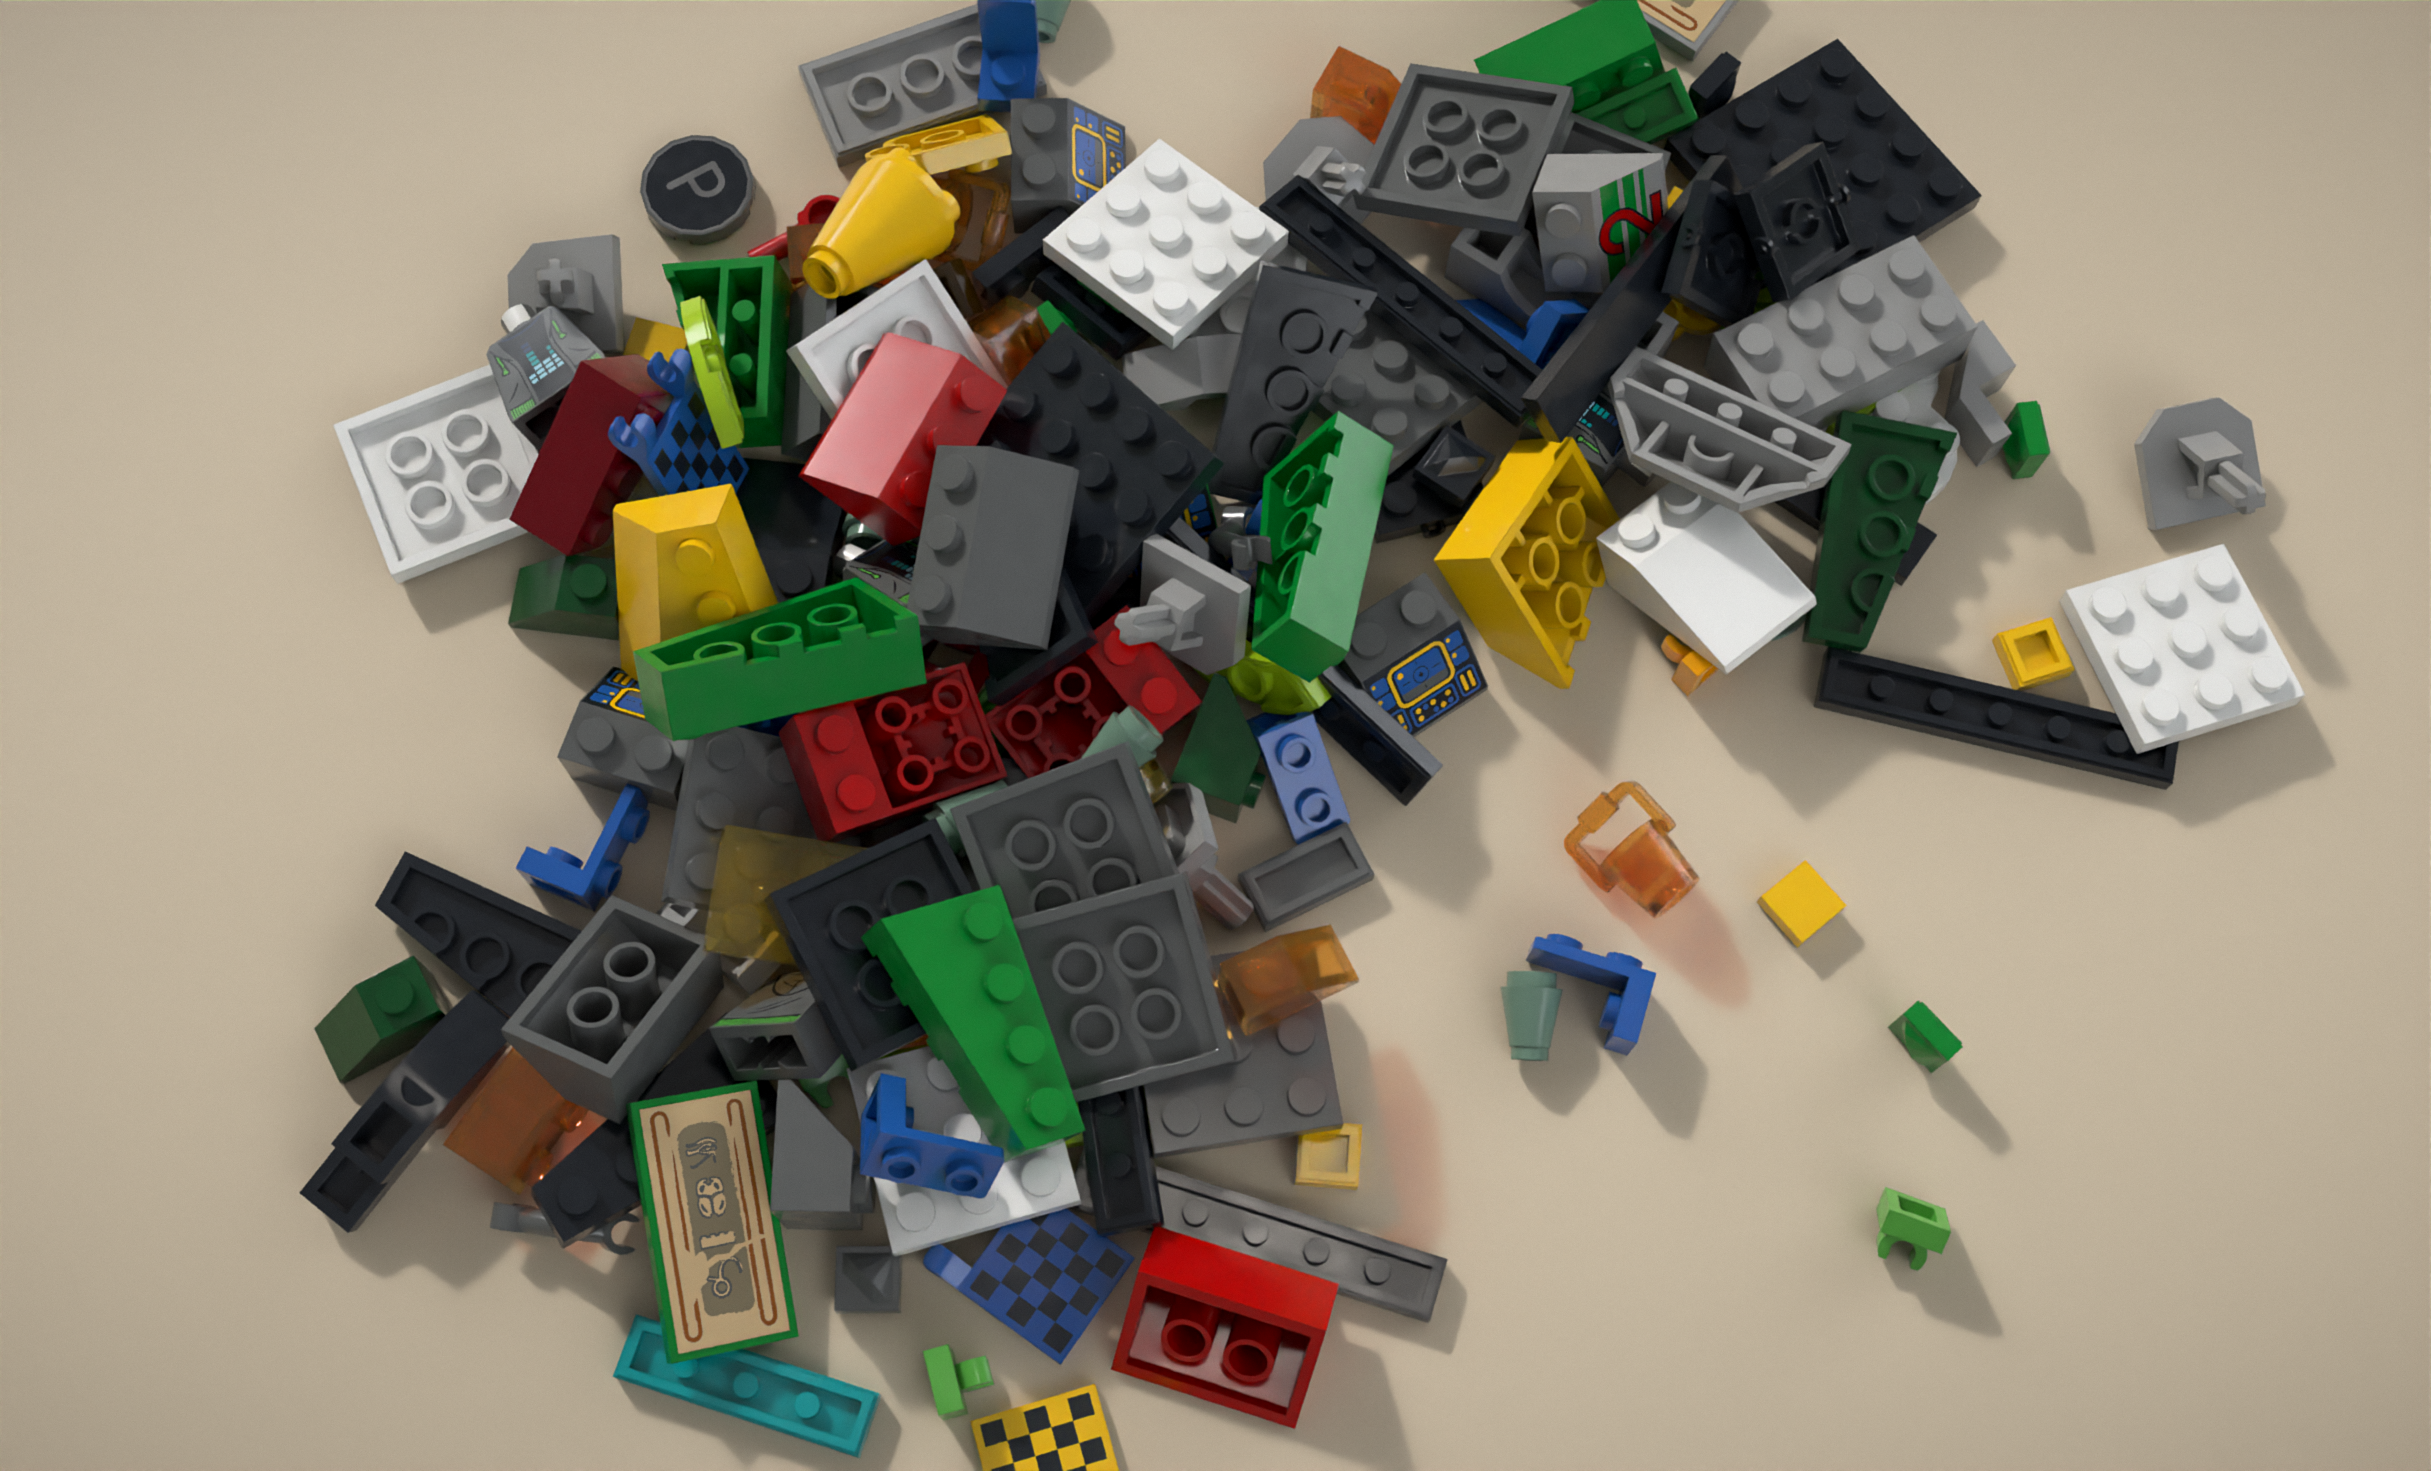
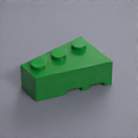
M1600 0L1474 59L1480 74L1572 87L1574 105L1571 112L1574 114L1665 73L1656 42L1637 0Z
M775 255L662 264L666 279L672 288L678 308L676 313L683 330L680 302L699 296L706 302L724 350L731 384L744 419V438H742V443L735 445L736 448L782 446L790 296L795 291V286Z

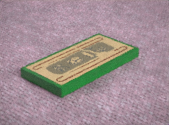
M757 1081L626 1104L667 1363L674 1364L799 1337L780 1221L770 1211L772 1171Z

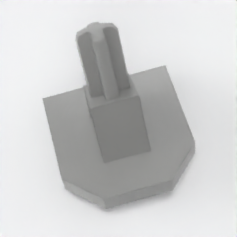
M1341 116L1300 119L1263 162L1266 200L1295 176L1300 175L1358 223L1362 224L1371 212L1358 210L1353 195L1360 196L1367 188L1361 180L1366 174L1364 168L1374 144Z
M609 234L533 243L507 275L509 309L516 305L526 304L531 306L534 312L538 314L548 306H557L603 354L624 352L620 238Z
M2219 397L2157 409L2134 443L2148 530H2158L2236 512L2251 514L2255 512L2256 508L2266 506V493L2262 487L2252 420Z
M1158 534L1152 535L1143 541L1140 607L1131 608L1126 613L1118 614L1114 625L1120 629L1119 640L1126 645L1154 642L1162 650L1206 675L1231 667L1245 656L1251 585Z
M1190 783L1162 784L1150 798L1179 873L1187 871L1194 899L1227 929L1233 930L1238 928L1250 916L1254 906L1252 901L1215 869L1218 857L1214 853L1219 848L1202 791Z

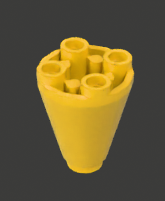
M894 148L888 154H877L858 169L811 245L807 259L802 266L807 283L820 296L827 299H835L838 296H847L904 272L925 259L930 261L950 246L955 233L954 222L960 216L958 202L949 192L940 189L933 178L918 166L915 157L909 151L903 148Z

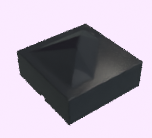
M1727 51L1724 54L1721 53L1690 85L1688 95L1699 120L1727 104L1732 97L1741 62Z
M1446 425L1415 467L1412 477L1457 507L1462 508L1492 467L1496 456Z

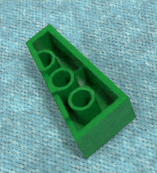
M1337 411L1264 476L1260 535L1271 539L1273 564L1258 561L1252 650L1309 683L1330 666L1338 665L1349 652L1394 447L1393 444L1340 411Z
M857 577L633 651L645 720L672 741L692 740L711 732L927 683L918 615Z
M1000 885L880 919L861 937L873 957L877 955L893 980L890 985L904 1006L909 1005L929 1038L926 1039V1042L937 1060L943 1059L959 1084L960 1090L958 1093L991 1145L1003 1148L1004 1163L1059 1145L1086 1131Z

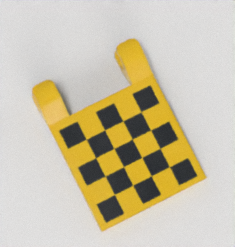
M1095 1384L970 1421L983 1471H1119Z

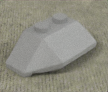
M1639 347L1635 348L1611 376L1608 388L1629 462L1737 513L1824 487L1849 454L1852 445Z

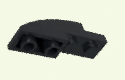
M471 990L426 1034L357 1111L331 1143L335 1149L299 1193L347 1233L357 1231L435 1131L447 1126L509 1048L510 1044L503 1038L501 1029L510 1018L476 990Z

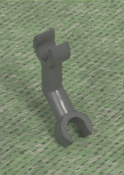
M1227 506L1222 513L1221 525L1210 533L1208 544L1217 553L1232 558L1233 567L1238 570H1249V561H1262L1267 564H1273L1271 539L1267 536L1246 534V518L1253 512V508Z
M494 1202L490 1228L556 1238L540 1209L523 1204L513 1203L510 1205ZM627 1213L579 1241L599 1243L605 1250L619 1255L632 1253L635 1251L633 1247L615 1244L612 1240L611 1232L618 1222H639L640 1219L631 1213Z

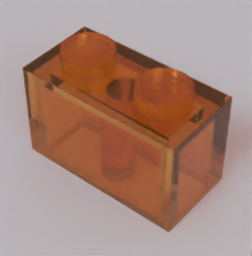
M512 1047L443 1145L520 1195L526 1185L533 1187L543 1178L552 1164L554 1155L550 1151L564 1131L572 1133L584 1120L589 1110L566 1100Z

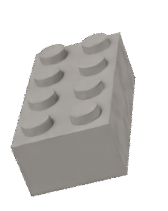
M1913 235L1808 287L1790 301L1777 302L1714 333L1703 367L1714 382L1822 430L1835 423L1836 416L1842 410L1857 412L1961 360L1978 326Z

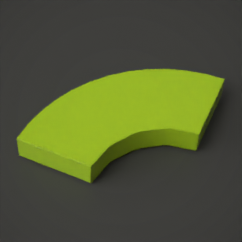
M700 296L680 302L682 321L690 355L720 445L724 449L742 443V438H744V419L731 384L724 350L706 302Z
M1247 640L1244 658L1231 667L1215 672L1226 677L1235 697L1239 695L1260 704L1262 711L1267 713L1294 715L1300 712H1310L1320 708L1331 698V695L1318 677L1310 683L1254 652L1252 650V643ZM1192 667L1210 684L1214 673L1206 675Z

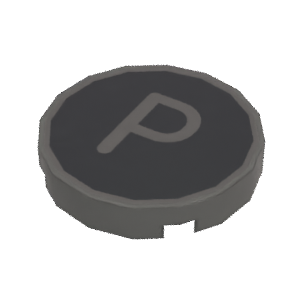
M690 135L670 141L652 155L642 172L640 193L649 220L663 235L676 240L675 237L689 240L690 244L705 245L727 238L744 225L750 215L749 209L753 204V197L755 200L756 186L747 159L734 145L714 136Z

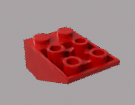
M1127 605L1094 630L1099 643L1003 706L997 705L985 715L990 730L1028 778L1081 759L1113 712L1120 714L1129 705L1143 714L1159 731L1161 736L1200 707L1202 703L1200 698L1156 643L1146 642L1126 645L1119 640L1120 629L1114 623L1118 614L1126 613L1130 610Z
M965 662L925 674L926 684L816 708L794 715L778 732L820 847L874 830L928 809L935 802L989 785L1007 777Z

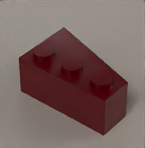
M639 354L582 360L509 518L510 521L567 556L595 550L608 540L614 529L613 509L615 505L626 503L644 474L636 461L612 444L608 437L609 428L617 416L624 417L627 425L631 427V423L636 415L641 413L649 415L657 428L674 398L673 395L657 385L648 375L647 365L649 360Z

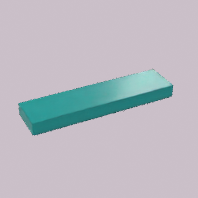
M637 1314L613 1374V1377L857 1458L861 1456L881 1398V1394L745 1349L668 1364L661 1323Z

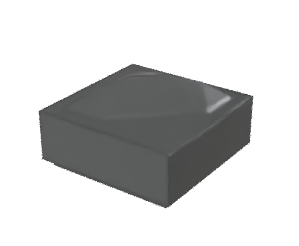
M836 1246L834 1311L837 1314L901 1313L902 1255L895 1257L891 1246Z

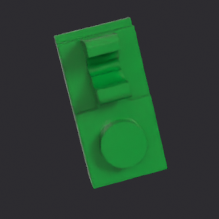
M1676 67L1576 113L1579 116L1648 144L1656 143L1699 121Z

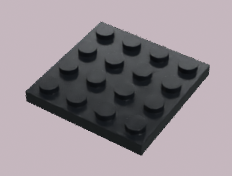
M1838 38L1701 118L1694 125L1686 127L1667 138L1663 149L1671 152L1669 159L1689 182H1691L1711 155L1728 156L1744 188L1803 146L1823 142L1837 183L1845 185L1850 192L1851 199L1846 204V208L1861 249L1812 285L1913 235L1918 242L1923 241L1973 210L1982 196ZM1840 192L1833 195L1836 201L1842 199Z
M1062 322L1008 386V391L976 446H989L996 440H999L1009 446L1014 453L1071 466L1079 470L1063 565L1088 620L1091 622L1142 562L1143 541L1155 534L1163 537L1225 463L1079 334Z

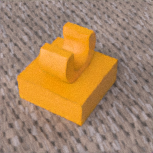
M1669 634L1664 639L1661 645L1663 653L1671 661L1679 663L1671 680L1687 696L1718 670L1716 666L1692 648L1680 644L1673 635Z

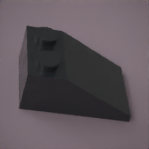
M743 458L749 470L736 496L778 603L837 584L838 577L834 573L833 564L837 553L843 547L844 534L842 532V525L848 512L799 477L805 464Z

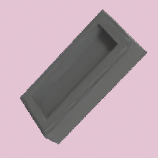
M1347 822L1239 873L1238 882L1246 897L1252 901L1253 910L1264 931L1267 932L1372 881L1375 874Z

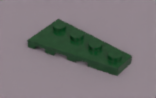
M1842 410L1836 416L1833 436L1852 445L1849 454L1826 483L1810 591L1816 597L1817 605L1806 612L1802 641L1860 653L1868 646L1895 582L1894 576L1904 553L1910 547L1916 532L1917 522L1926 501L1932 495L1939 478L1937 476L1946 454L1952 448L1957 433Z

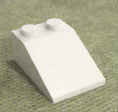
M1669 482L1596 538L1607 584L1726 675L1817 605L1816 597L1739 513L1673 482Z

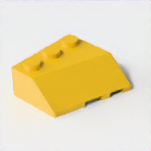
M1566 437L1562 443L1545 441V439L1517 440L1439 551L1434 561L1489 648L1557 688L1569 689L1575 669L1568 665L1575 642L1585 641L1591 621L1584 614L1593 587H1603L1606 578L1596 538L1618 522L1620 518L1573 437Z
M732 484L615 505L613 509L620 660L621 669L634 680L638 681L633 651L778 603Z

